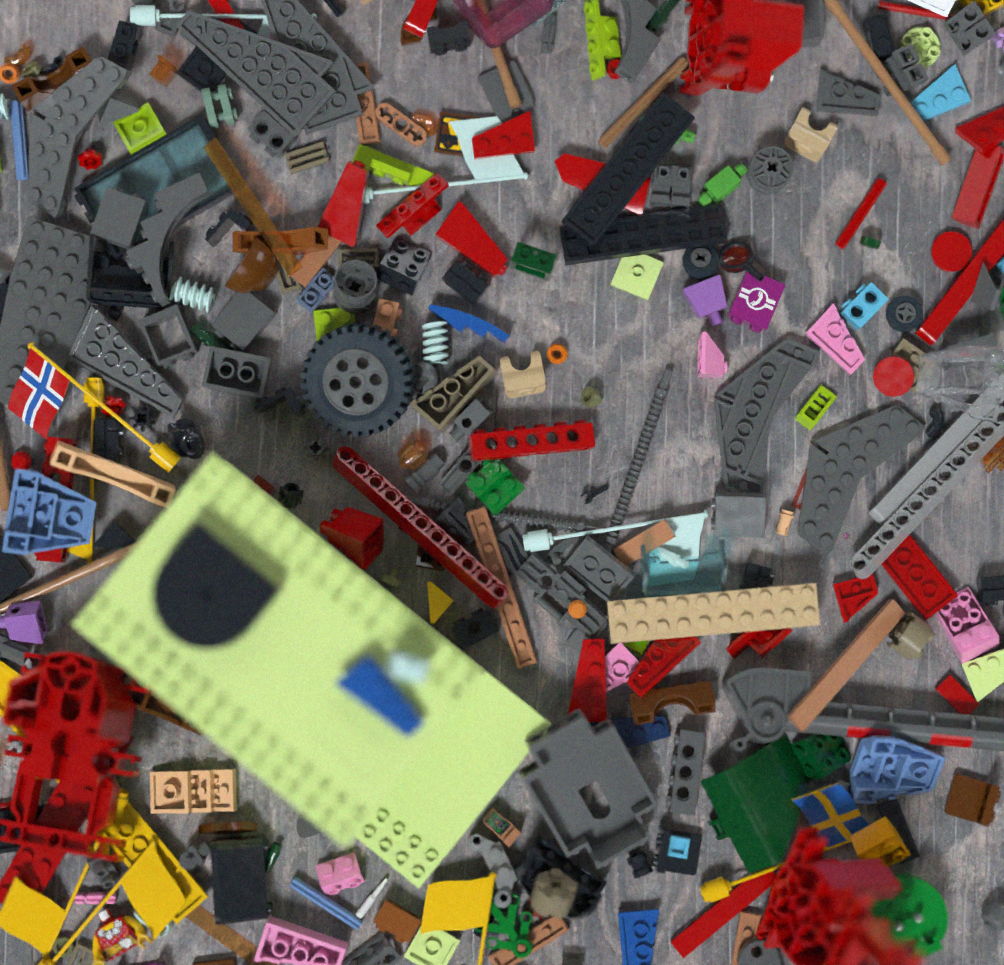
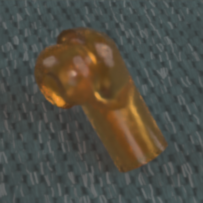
M22 44L15 56L4 57V63H12L16 66L25 65L32 54L31 47L28 44Z
M414 112L412 121L422 124L427 135H435L438 126L431 115Z

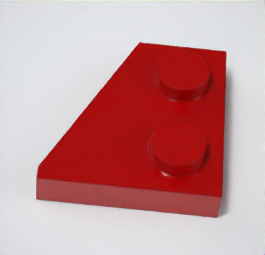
M873 574L865 579L854 578L832 585L843 623L848 622L852 616L878 594Z

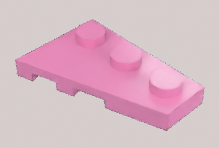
M834 303L805 333L849 375L865 360L855 340L847 330L846 324L837 312Z
M617 643L605 655L606 692L626 683L640 663L622 643Z

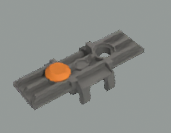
M535 552L515 573L538 593L532 602H537L558 621V625H561L567 619L590 639L608 619L602 611L583 595L587 589L583 584L580 585L569 575L570 573L566 569L560 575ZM543 576H549L552 579V585L549 588L541 586L540 580ZM546 591L567 608L564 615L542 597Z

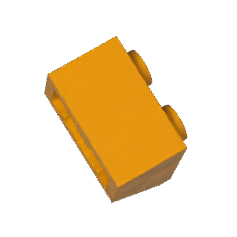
M886 816L849 836L860 859L880 858L881 862L886 867H889L910 855L895 827Z

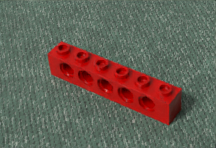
M577 420L571 425H566V422H557L551 427H546V424L534 425V428L526 429V426L513 427L514 430L506 431V428L493 429V432L486 433L485 430H475L468 437L471 462L591 450L595 447L593 424L586 423V420ZM568 431H572L575 433V441H571L568 439ZM548 433H552L555 435V443H551L548 441ZM528 435H532L535 437V445H531L527 442ZM507 437L515 439V447H510L507 444ZM487 439L494 440L496 444L495 449L487 447Z
M48 437L44 443L46 461L42 464V473L51 480H53L54 475L59 474L61 477L59 484L73 490L74 473L50 465V458L57 441L77 447V440ZM67 547L35 552L34 555L37 556L36 561L66 563Z

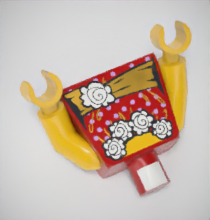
M107 908L97 914L103 925L95 930L93 936V965H105L103 963L104 960L107 963L136 945L146 949L144 946L145 941L147 940L152 944L153 939L147 936V932L139 920L124 914L113 918L110 910Z

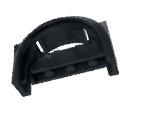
M541 835L536 836L514 870L524 891L531 897L536 878L539 874L546 872L545 869L549 871L552 868L560 869L563 874L571 878L578 885L572 907L566 918L583 919L592 915L604 896L601 892L607 882L571 856L567 857L565 852Z

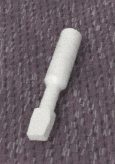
M385 878L375 891L367 897L355 913L357 917L363 918L376 901L377 895L383 889L388 879Z

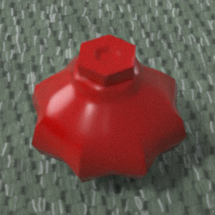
M91 147L78 155L79 166L87 170H97L103 164L102 154L96 152Z
M112 395L107 396L103 402L117 415L123 413L126 407V402L121 397H114ZM101 409V412L104 413L106 417H113L105 409Z

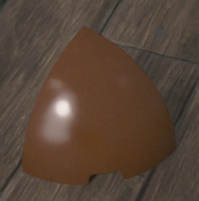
M256 238L249 246L242 261L232 271L225 287L236 292L249 293L256 290L262 291L270 286L278 274V263L272 251Z

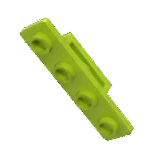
M585 0L584 13L586 18L585 30L588 40L587 51L590 62L589 71L591 73V80L596 81L606 75L604 58L617 59L621 57L617 17L600 16L599 0Z
M361 144L358 146L352 161L358 160L366 164L365 168L373 171L372 174L384 178V176L392 179V182L401 186L403 184L410 187L420 186L434 175L432 172Z

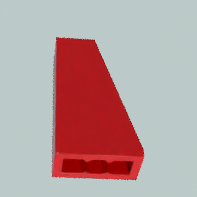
M358 160L347 162L317 226L318 228L328 229L329 236L351 247H355L358 243L369 170L365 168L366 164Z
M458 201L436 232V238L494 278H497L499 275L503 276L509 267L506 265L508 263L507 257L464 204Z

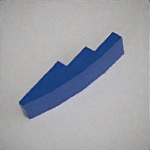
M431 304L428 307L430 312L444 322H448L450 326L461 334L468 328L483 339L487 333H490L504 344L509 339V334L471 314Z

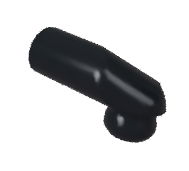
M936 407L929 411L933 424L925 432L931 439H934L944 427V413Z

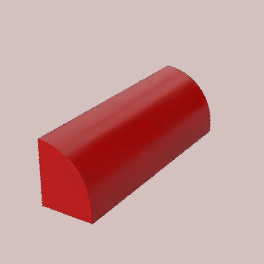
M994 146L984 154L975 150L951 217L955 221L980 229L1004 161V150L1001 146Z

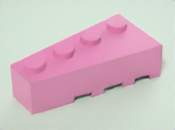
M270 916L254 961H271L272 963L279 964L292 963L293 965H341L349 943Z

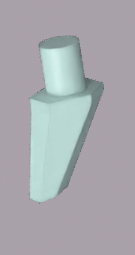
M659 547L658 552L674 567L688 568L689 561L683 559V556Z

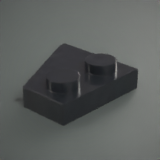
M458 496L433 522L461 547L465 548L474 540V536L461 497Z

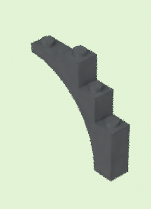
M620 0L625 16L626 37L622 57L614 72L630 84L637 78L661 41L654 31L645 28L657 10L650 0Z
M200 173L154 193L157 198L154 203L161 213L140 222L143 227L140 229V232L146 242L126 251L128 254L126 261L130 269H135L138 274L143 272L142 276L146 284L150 283L153 289L150 291L154 302H159L162 307L170 303L165 290L163 276L164 256L168 241L175 227L185 214L198 203L211 196Z

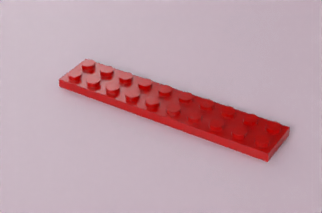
M131 734L130 741L121 747L118 753L126 754L135 736ZM114 757L110 760L111 768L114 767L116 763ZM60 781L35 824L79 832L89 816L94 787ZM57 834L55 837V843L58 845L60 842V836ZM22 845L0 881V903H4L15 877L27 887L43 894L66 853Z

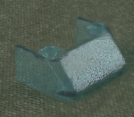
M724 540L719 541L718 550L708 549L701 555V559L687 560L689 561V566L686 569L674 567L668 561L660 562L658 555L646 553L645 545H641L639 558L641 597L654 598L724 591L728 571Z

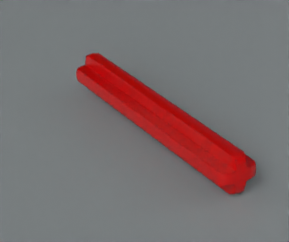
M878 178L835 242V245L840 249H845L886 187L887 183L883 179Z

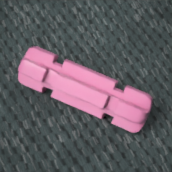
M78 892L75 897V903L100 904L107 894L105 892H88L87 894L85 892ZM115 892L106 904L116 903L117 896Z

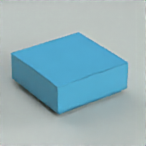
M671 834L667 856L687 859L690 838Z

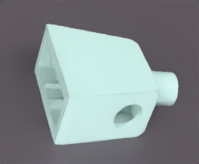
M390 650L385 672L393 677L423 684L426 682L431 660Z

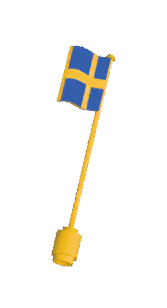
M839 783L792 799L803 811L811 827H817L820 830L817 836H824L828 840L823 852L852 842L849 836L869 826L859 813L850 794ZM786 862L729 882L728 879L724 880L722 876L703 883V886L699 887L700 893L705 903L708 901L710 903L728 897L729 891H732L731 886L777 870Z

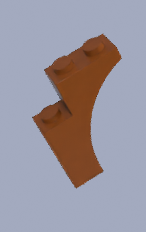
M308 227L286 231L233 232L234 253L246 254L249 246L256 238L262 241L274 255L288 254L297 256L328 250V229Z

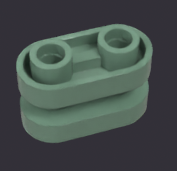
M226 84L217 85L218 92L214 93L211 92L210 87L201 89L211 129L219 128V121L225 120L228 126L235 124V120L238 119L236 107L232 108L230 101L233 99L232 89L227 87ZM214 101H221L223 112H216Z

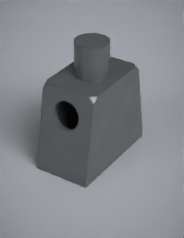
M482 398L475 399L454 420L457 426L450 432V435L457 442L464 435L470 436L473 434V431L478 430L495 412ZM468 418H469V419L471 420V422H472V424H471L470 426H468V425L466 424V420H467Z

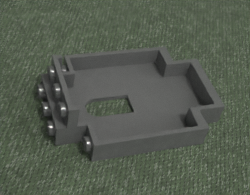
M577 709L525 739L535 761L522 767L518 772L567 857L578 854L586 847L598 869L609 865L612 860L619 856L628 854L633 848L644 845L652 838L640 816L651 812L658 804L609 718L590 728L581 710ZM595 780L610 805L608 814L601 818H596L590 813L578 790Z

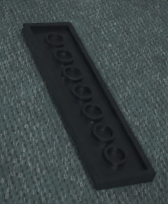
M663 92L561 222L594 247L694 121L695 116Z

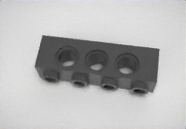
M679 728V733L674 735V745H677L676 753H672L671 766H674V772L669 775L668 786H671V795L667 794L666 807H669L670 813L695 816L705 741V732ZM686 745H690L693 748V753L688 757L682 754V749ZM683 766L690 768V774L687 777L680 776L679 771ZM680 787H686L688 790L687 795L683 798L677 796V790Z

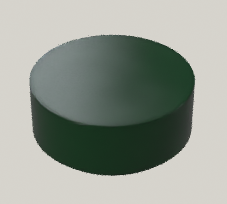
M861 236L859 243L865 247L878 250L881 241Z

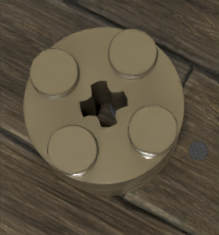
M908 612L906 614L908 618L905 620L901 618L889 635V638L892 640L891 643L887 642V646L907 660L913 658L918 660L924 652L923 647L934 638L935 632L927 622L914 613Z
M552 868L550 871L543 872L536 878L530 898L531 906L544 917L553 915L555 919L564 918L570 912L578 885L571 878L563 874L560 869Z

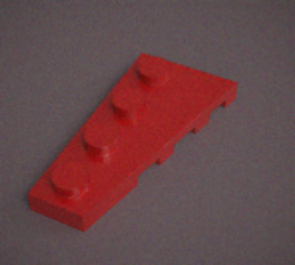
M1004 107L956 127L955 134L981 154L986 153L1004 140Z
M697 637L655 640L628 679L627 685L642 698L701 644V641Z
M604 638L583 639L567 715L580 709L587 722H603L607 719Z

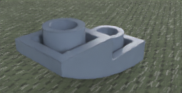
M322 268L310 281L307 288L298 296L296 302L312 314L333 289L334 276Z

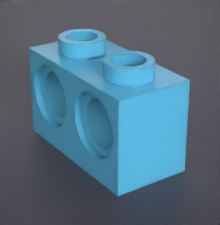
M872 282L867 286L863 284L855 292L857 297L853 301L849 298L841 306L844 310L840 315L857 331L889 300ZM866 293H871L874 296L873 303L866 301ZM851 308H858L860 310V317H854L851 314Z

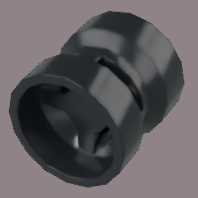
M645 851L636 853L626 859L628 864L632 866V874L635 879L653 871L651 864L647 863Z

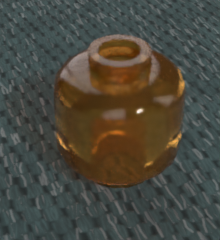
M408 440L397 453L400 459L398 463L405 470L408 468L416 470L427 460L428 449L419 440Z

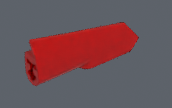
M566 153L554 161L562 182L583 191L588 188L606 165L603 162ZM651 177L645 181L624 209L642 215Z

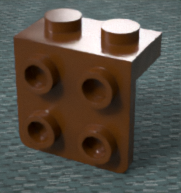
M955 774L944 811L948 815L989 827L995 818V811H993L995 803H998L1000 800V787Z

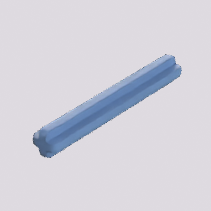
M14 100L10 102L15 171L16 179L24 181L28 180L23 106L19 100Z
M293 878L290 883L291 888L355 930L359 929L363 922L362 919L300 878Z

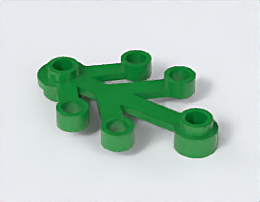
M492 893L490 912L499 924L488 923L487 931L507 934L512 942L500 941L496 937H489L486 940V946L492 950L496 948L512 950L516 957L526 958L532 951V944L527 939L529 923L532 921L531 913L525 911L520 914L521 928L518 936L514 930V924L520 898L515 894L511 895V897L517 898V903L515 905L509 904L506 919L495 905ZM528 914L530 917L529 921L524 922L522 916ZM477 927L474 928L477 932H482V931H483V929H482V930H478ZM495 939L496 945L490 947L489 940ZM521 943L525 945V950L522 952L518 950V945Z

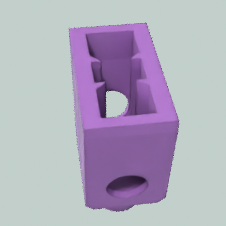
M720 274L682 290L684 297L698 319L708 316L712 327L723 323L719 312L727 308Z
M41 601L11 604L5 616H0V628H7L11 640L36 644L44 643L48 627Z

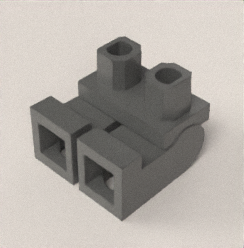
M976 1L971 2L944 23L945 29L963 56L998 35Z
M912 44L895 50L892 53V57L887 58L882 63L904 94L914 90L929 79L921 62L916 64L920 59ZM884 85L883 91L887 97L892 96Z
M659 164L653 172L649 206L667 208L670 187H672L670 208H689L692 167Z

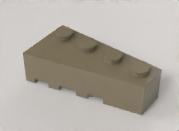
M478 356L459 369L457 373L449 378L447 377L432 390H428L423 396L412 401L410 405L443 434L497 375V372L483 358Z

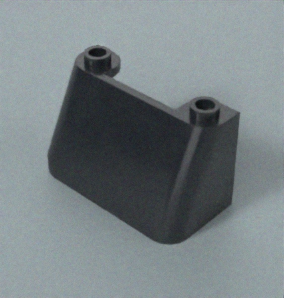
M265 834L215 837L211 841L210 855L215 925L269 919L270 914H273V904L268 901L266 896L264 856L265 852H269V840L265 839Z

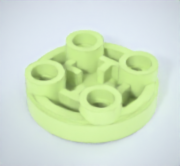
M917 27L909 30L902 37L899 44V49L912 44L920 59L916 64L921 62L923 68L931 66L940 55V41L932 29L928 27Z

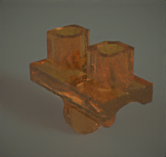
M1003 437L994 446L997 451L994 454L988 452L980 460L988 474L996 466L999 471L1004 469Z

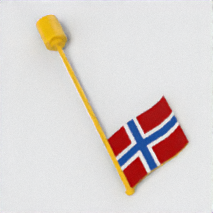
M31 342L28 344V349H30L24 370L11 393L8 409L47 440L51 423L64 401L69 381H71L151 448L149 450L151 453L149 458L167 473L181 459L164 442H161V444L156 442L153 445L34 346L35 343Z

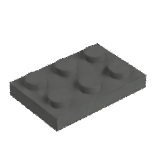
M588 535L563 565V568L606 602L615 601L636 575L634 571Z

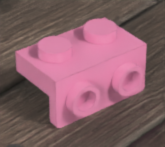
M355 852L315 865L320 886L325 895H334L339 893L340 890L355 888L365 882Z

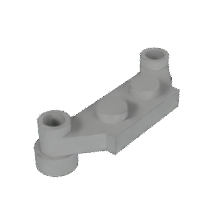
M473 834L467 841L468 848L474 852L480 851L490 873L495 872L497 874L494 881L498 888V893L494 897V903L498 908H506L511 902L513 883L518 879L501 843H494L479 834ZM473 839H478L480 844H474ZM500 896H505L507 901L502 902Z

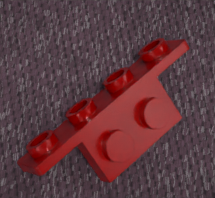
M435 173L378 222L376 227L386 238L392 236L402 226L412 236L441 211L435 198L449 184L438 173Z
M792 629L743 632L737 639L730 642L726 650L733 659H736L750 646L763 658L792 632Z

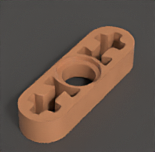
M381 103L377 106L376 117L382 124L414 147H421L426 143L427 135L423 128L388 103ZM389 109V115L394 118L392 124L389 123L391 121L389 117H381V110ZM398 120L406 121V129L398 130L395 127ZM411 126L414 127V128H412V132H413V133H415V134H419V132L422 133V134H421V138H422L421 141H420V140H416V142H415V141H414V136H413L411 133H409L408 136L405 135V134H407V133L409 132Z

